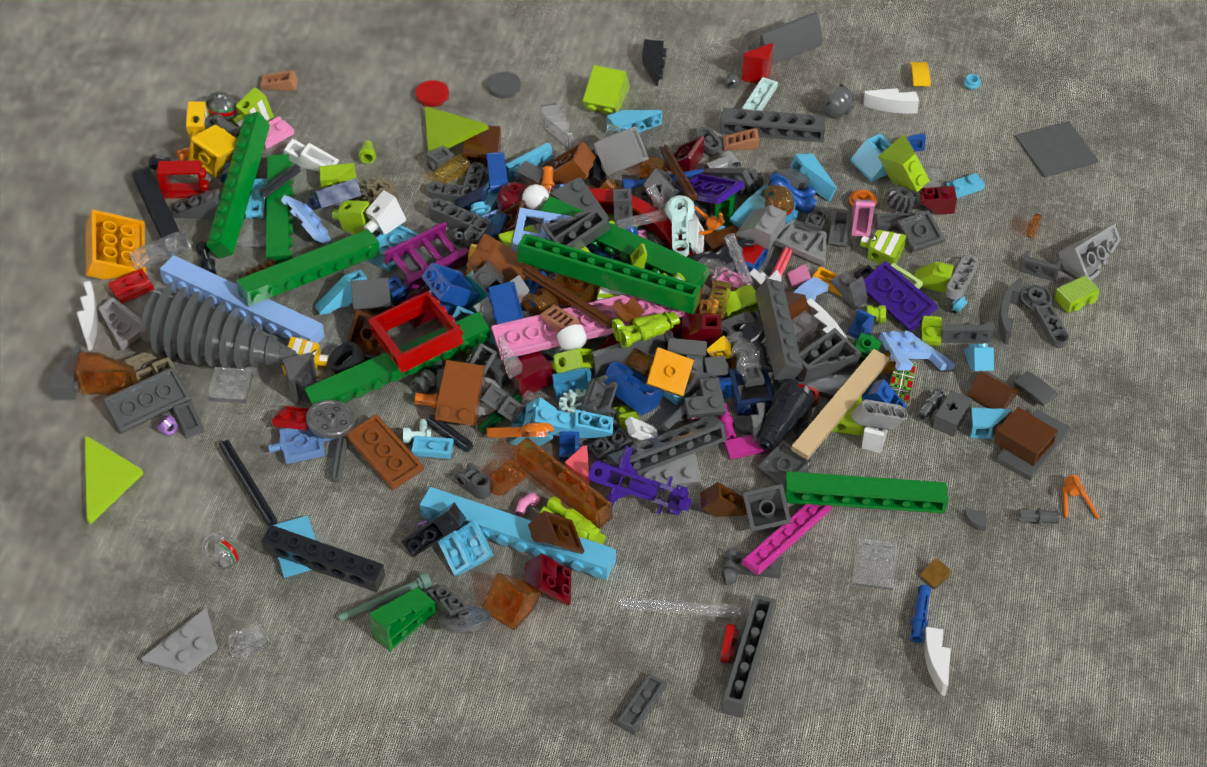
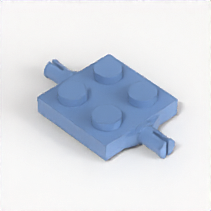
M284 428L279 429L280 443L268 445L270 453L282 451L286 464L325 456L324 441L334 439L317 436L310 429L306 431Z

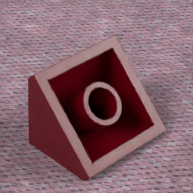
M701 135L679 145L673 154L683 172L694 170L704 154V137ZM666 165V170L671 171L668 165Z
M539 351L526 354L503 366L516 393L523 399L552 384L551 363Z

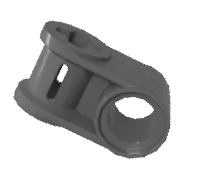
M473 463L467 464L462 472H457L454 475L458 485L469 491L476 498L485 499L490 496L489 476L478 469Z

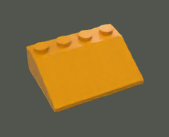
M92 209L85 223L86 276L103 280L121 278L141 268L146 274L145 221Z

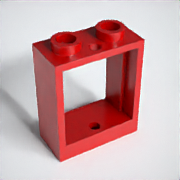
M201 160L158 162L157 177L164 199L191 198L209 190V181L205 180L206 168L202 166ZM169 175H197L199 182L171 183Z

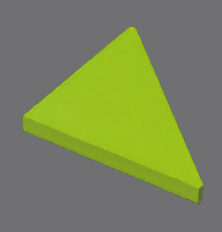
M425 107L428 153L441 146L448 149L489 129L485 123Z
M86 436L87 521L91 525L144 473L141 468Z

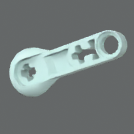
M678 195L667 201L665 213L672 222V250L687 257L689 255V220L695 212V205L689 197ZM679 247L685 248V250L681 252L677 251L676 249Z

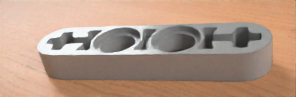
M964 256L947 285L946 296L948 298L956 300L963 296L977 270L979 260L976 257Z

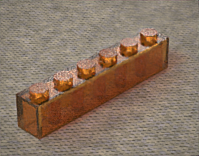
M527 437L513 448L514 463L570 508H573L586 519L592 521L597 528L600 529L613 518L611 502Z

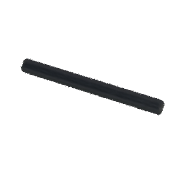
M221 441L219 445L267 526L277 524L276 516L230 441Z

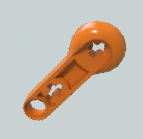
M545 422L528 423L522 427L486 428L487 438L547 436V431H554V427L552 424Z

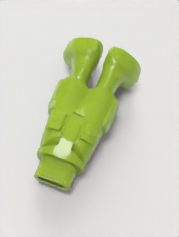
M665 311L663 314L657 313L634 318L632 325L624 326L623 322L616 318L612 320V330L616 340L620 341L621 347L628 348L639 340L646 341L664 334V332L672 329L673 325L679 324L680 319L675 312L668 313Z
M556 496L550 498L547 506L543 507L539 513L541 514L545 510L573 520L578 536L599 544H603L607 538L606 535L600 533V529L592 521L586 519L573 508L566 509L561 504V500Z

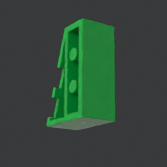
M416 587L369 613L373 638L387 650H393L436 614L435 601Z

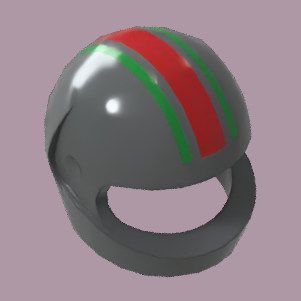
M213 92L206 100L211 116L221 114L225 120L230 121L237 112L235 100L226 92Z

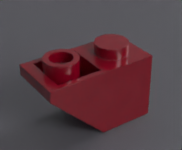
M954 186L927 187L919 190L921 203L935 214H955L957 195Z

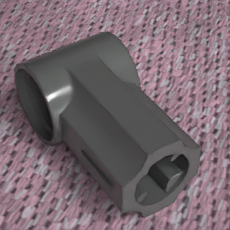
M214 114L205 120L206 129L214 125L212 120L215 119L220 128L225 129L229 134L238 138L241 128L225 120L221 114Z

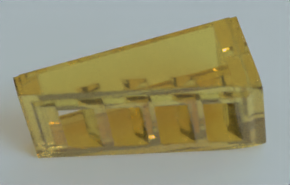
M458 154L434 171L432 176L446 184L466 174L470 161Z
M714 279L706 313H720L721 318H725L732 283ZM716 286L727 287V290L718 289ZM715 292L723 293V294H726V295H725V296L717 295V294H715ZM714 298L721 299V300H724V302L716 301V300H713V299H714ZM712 304L720 305V306H723V307H722V308L714 307V306H712Z

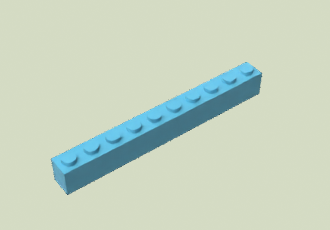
M433 487L428 489L420 503L421 517L429 520L455 502L466 517V520L458 529H461L473 520L477 521L486 540L488 539L502 546H509L519 552H526L535 556L543 553L564 566L578 572L582 571L591 574L595 578L607 580L616 562V549L581 537L579 538L585 551L583 554L537 543L531 538V532L528 524L532 522L531 520Z

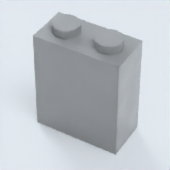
M636 126L594 143L595 153L600 158L601 168L606 173V176L649 159Z

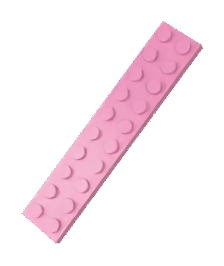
M627 294L589 303L613 319L617 317L614 314L616 310L612 305L617 300L626 304L631 298H635L645 310L640 317L657 313L663 314L665 311L668 313L675 312L678 317H682L685 314L684 311ZM575 307L563 309L580 321V325L583 326L586 332L587 339L613 333L612 328L607 329ZM540 315L491 326L501 360L560 346L557 338L558 332L545 322ZM624 320L622 321L624 326L632 325Z

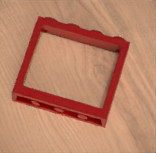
M429 291L368 319L372 334L401 373L463 344L461 335L464 333L460 325H456L453 316L448 315L445 306H441L438 298H434ZM431 310L447 332L401 353L386 331Z

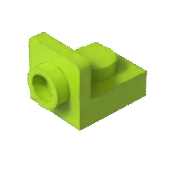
M923 316L921 340L929 346L941 345L942 317Z
M629 405L613 407L617 414L616 420L620 423L622 429L627 428L625 421L629 417L638 420V412L634 411Z

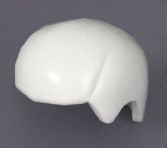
M534 184L524 190L522 200L525 201L527 209L541 211L550 194L544 186Z
M582 325L568 326L557 334L560 347L566 351L582 348L587 341L586 332Z

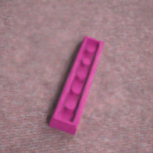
M805 504L791 517V524L780 526L743 559L742 565L756 575H759L829 513L832 506Z

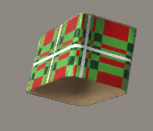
M895 362L890 387L903 402L909 403L917 363L912 362L911 370H897Z

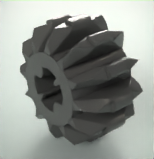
M748 168L747 172L753 183L750 187H743L737 193H741V196L748 195L749 197L762 188L764 180L761 172H756V169L749 170Z
M893 185L885 195V203L889 205V208L900 213H908L915 205L916 195L912 193V190L901 185Z

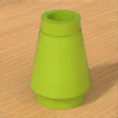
M369 140L363 142L359 153V159L364 164H371L376 159L373 143Z

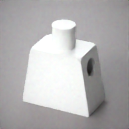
M384 190L366 210L370 221L363 228L365 230L369 229L371 233L377 230L385 235L405 222L406 218L396 197Z

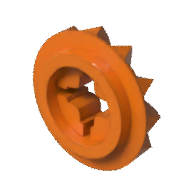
M856 190L849 196V205H852V209L855 199L874 200L875 206L877 205V197L868 190Z

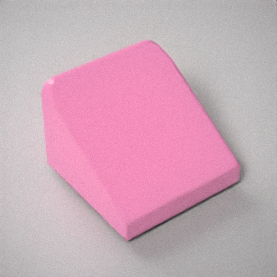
M806 264L787 273L792 288L800 287L810 279V273Z

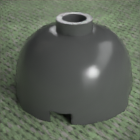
M840 83L821 112L832 118H839L844 113L848 115L853 108L851 105L853 101L851 91Z

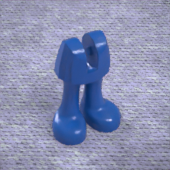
M778 173L770 175V190L778 198L786 197L789 201L796 202V207L805 214H809L814 210L817 204V200L813 198L816 192L814 187L807 186L800 191L791 185L788 178Z

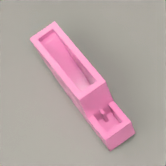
M855 199L851 221L852 236L870 237L875 207L874 200Z

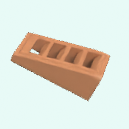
M294 70L265 74L262 76L260 88L293 91L296 90L298 78Z
M757 128L722 136L724 151L759 149Z
M555 304L540 314V317L558 333L568 326L580 325V321Z

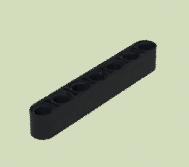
M150 167L133 171L132 175L168 255L171 256L186 251L184 239Z

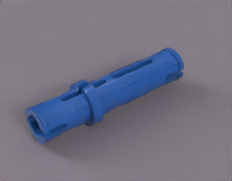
M927 585L918 586L915 612L911 618L912 631L910 640L914 643L923 642L924 630L928 624L927 612L931 588Z

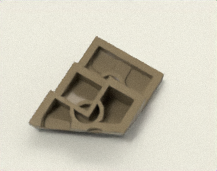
M153 350L124 360V364L135 384L171 367H174L178 374L169 357L165 358L164 354L157 355Z

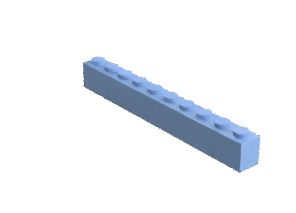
M173 255L160 268L162 280L165 284L168 285L173 282L179 290L187 287L191 295L199 291L204 301L212 296L216 307L221 302H226L228 313H231L234 308H238L240 319L243 320L247 315H250L253 325L258 326L262 324L263 329L281 336L287 341H290L291 337L319 343L325 337L322 323L270 299L248 307L238 294L237 284Z

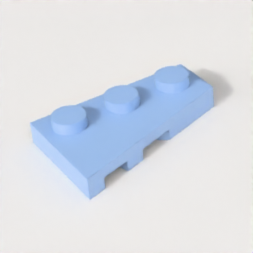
M286 195L281 199L284 205H289L292 208L290 212L303 221L301 225L314 240L326 245L331 241L327 234L328 230L322 226L321 219L314 213V208L309 203H302Z

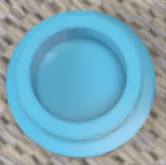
M969 74L964 79V86L968 89L980 87L981 81L979 76Z
M476 202L471 205L472 209L470 212L479 216L485 215L486 211H488V206L485 205V202Z
M965 297L954 300L951 303L953 306L951 310L959 313L968 303Z

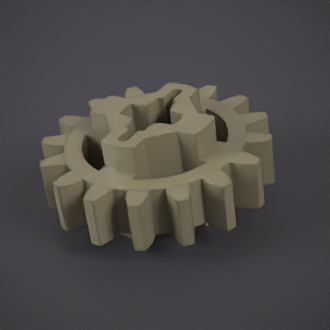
M373 177L372 181L366 180V184H361L360 191L362 195L360 196V201H369L371 205L384 190L398 198L397 186L394 185V181L389 182L388 178L382 180V177H379L376 180Z

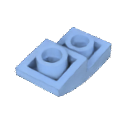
M813 277L798 287L794 293L806 295L807 300L811 298L815 301L817 295L828 291L829 284L817 277Z

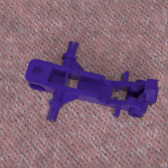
M625 445L623 455L619 457L621 461L618 467L602 461H595L591 466L589 479L611 487L609 495H606L607 501L603 509L605 511L608 509V512H612L614 502L628 495H634L660 504L657 514H661L663 506L668 507L669 512L680 515V512H683V510L688 511L692 499L688 498L689 488L678 484L676 487L670 486L673 480L672 476L669 477L667 484L637 474L630 463L633 447L629 448V446ZM624 475L631 477L628 488L621 485ZM659 487H661V491H664V489L671 491L667 501L662 500L661 496L656 498Z

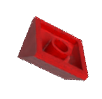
M772 43L743 53L741 76L743 81L758 84L762 77L769 79L772 70Z

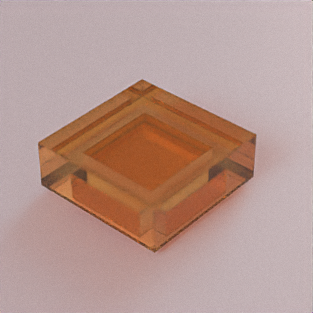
M1036 213L1028 227L1027 237L1033 239L1041 224V214Z

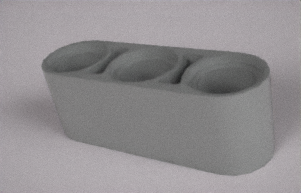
M864 400L851 414L853 420L859 425L895 430L908 417L907 411L900 405L873 400Z

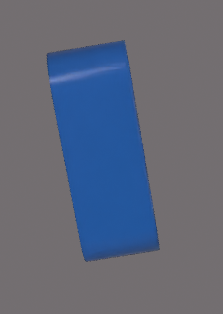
M504 152L487 153L490 193H498L508 183Z

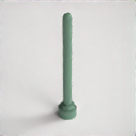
M423 572L411 583L339 613L337 619L339 621L349 619L402 596L416 587L420 590L423 588L426 590L433 587L431 579L427 572Z

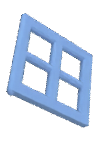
M520 208L511 249L518 252V244L525 233L550 240L545 234L543 227L541 228V233L523 231L526 217L543 219V224H550L551 221H559L558 219H566L572 216Z

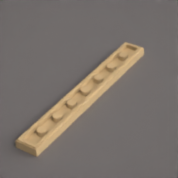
M873 349L795 441L791 451L808 460L887 366L890 358Z

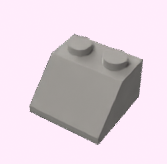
M772 205L753 210L737 231L736 236L745 238V240H754V244L769 250L785 226L787 212Z

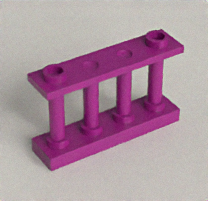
M446 222L439 225L436 224L431 229L385 251L384 264L386 265L392 261L395 262L406 276L405 285L408 287V293L426 284L421 276L430 266L424 262L414 248L418 249L424 246L435 259V264L451 269H456L468 263L469 250L466 247L457 250L445 236ZM439 239L451 255L441 257L430 242ZM409 253L421 270L415 273L411 272L400 257Z

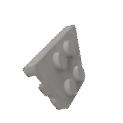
M796 219L789 221L773 245L780 248L787 247L792 249V253L819 265H825L827 233L805 226L803 222Z
M202 610L141 658L142 663L147 666L149 663L157 665L162 670L174 671L185 676L217 651L218 648L207 610Z

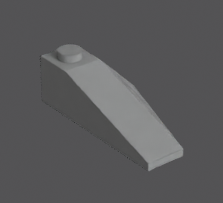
M1111 224L1058 252L1066 271L1077 278L1086 275L1092 280L1100 274V268L1107 263V257L1114 252L1121 239L1115 224Z

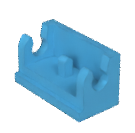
M590 368L552 374V387L556 402H559L560 397H563V393L569 394V390L576 392V389H579L580 392L587 390L591 380Z

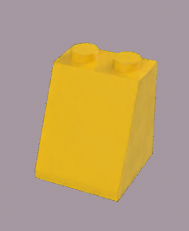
M215 124L191 138L188 160H201L202 166L206 168V172L217 179L223 172L224 164L232 160L238 138Z

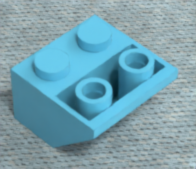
M881 133L873 136L862 144L850 162L871 182L888 175L878 156L891 143Z
M539 397L525 405L516 420L512 422L511 427H522L525 424L533 423L536 406L557 410V408ZM547 431V436L510 437L509 443L512 445L541 446L552 440L553 435H549L550 431Z

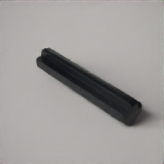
M294 163L259 189V196L263 199L267 198L301 172L300 165Z
M433 414L427 418L426 421L429 426L446 438L454 439V444L462 450L470 452L474 446L470 440L444 421L435 420L436 416Z

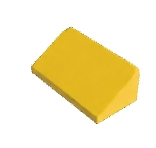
M722 336L707 348V352L711 357L725 356V359L733 357L731 343L725 336Z

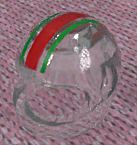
M217 532L207 534L200 546L204 561L220 569H228L238 562L241 553L240 546L233 538ZM217 537L219 540L215 545L213 556H210L207 550L209 541Z

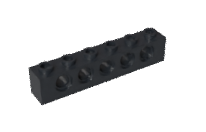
M271 524L261 541L264 553L306 566L309 569L374 592H378L385 577L384 565L379 562Z

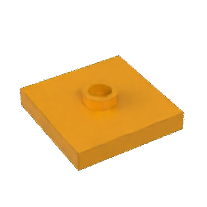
M658 347L652 361L646 385L683 397L694 360Z

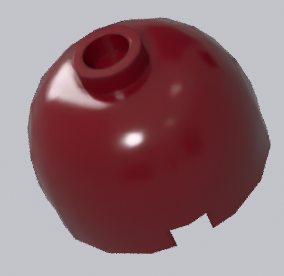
M511 182L505 184L499 190L497 208L500 209V212L522 200L523 192L527 188L524 184Z

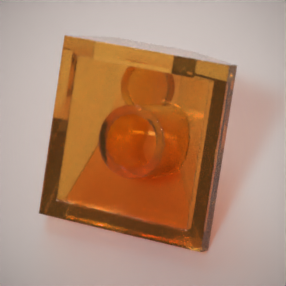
M498 573L482 607L489 610L492 617L511 629L516 630L534 610L542 591L524 580Z

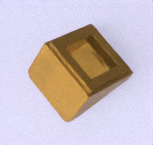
M935 558L920 574V577L935 590L949 579L950 569L938 558Z

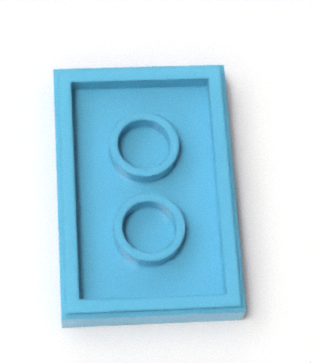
M399 225L385 235L381 233L376 238L379 241L380 255L366 261L391 272L397 265L394 261L386 265L384 264L385 251L419 234L402 225ZM406 254V255H404V256H402V257H400V258L403 260L408 254Z
M308 515L274 525L316 540ZM278 557L284 578L312 570L306 566Z

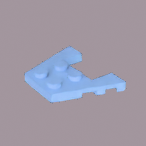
M909 331L882 332L879 337L885 350L890 351V359L896 362L895 368L897 370H911L913 363L909 359H929L939 370H953L955 366L954 362Z

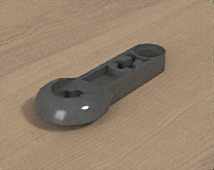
M1039 285L1024 287L1020 295L1021 302L1026 308L1034 312L1050 343L1056 348L1065 347L1069 335L1052 306L1051 293ZM1061 336L1064 338V341H1057L1055 337Z

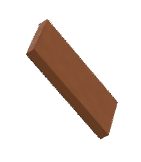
M377 414L345 435V438L392 491L424 470L421 462Z

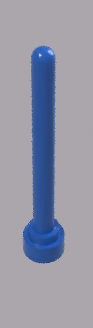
M705 169L685 171L684 173L687 178H692L698 174H703L702 172ZM669 174L670 177L675 181L676 178L674 177V175ZM629 178L622 179L623 189L631 188L632 192L635 187L644 186L643 184L648 178L634 181Z

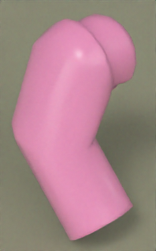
M528 493L518 501L514 514L523 517L529 504L533 506L538 505L540 497L536 493Z

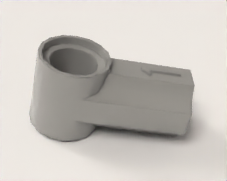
M726 151L719 159L704 164V169L741 168L742 164L732 151Z

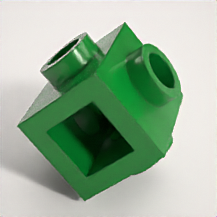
M861 333L859 339L855 338L852 344L861 352L859 362H863L873 349L879 351L882 342L870 334Z

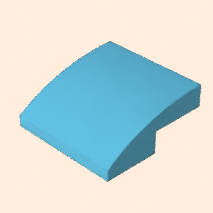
M474 520L438 541L454 576L469 571L494 556L478 522Z

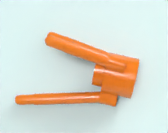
M694 206V209L707 220L706 227L709 229L700 231L699 235L713 233L725 223L721 212L718 219L715 216L709 217L700 208Z
M1070 475L1064 480L1065 486L1061 488L1063 492L1064 518L1068 517L1069 493L1072 496L1080 494L1084 497L1095 518L1099 519L1100 516L1086 494L1079 476Z

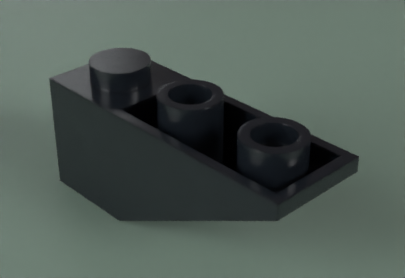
M644 39L642 63L655 86L658 87L659 80H663V70L661 69L665 67V59L663 58H666L667 48H664V41Z
M454 502L417 528L401 542L411 556L415 557L461 527L466 517Z

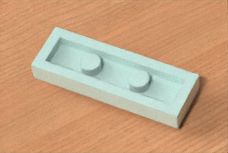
M762 77L742 109L762 111L777 89L778 82Z

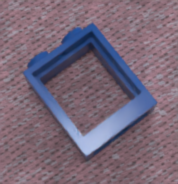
M431 263L421 276L440 301L470 309L480 296L461 271Z

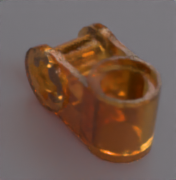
M507 460L501 467L491 473V492L497 496L505 495L525 479L527 471L524 468H519L514 460Z

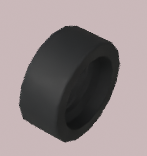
M345 342L335 348L330 354L328 367L336 375L365 362V354L356 343ZM351 356L347 362L342 364L345 361V359Z

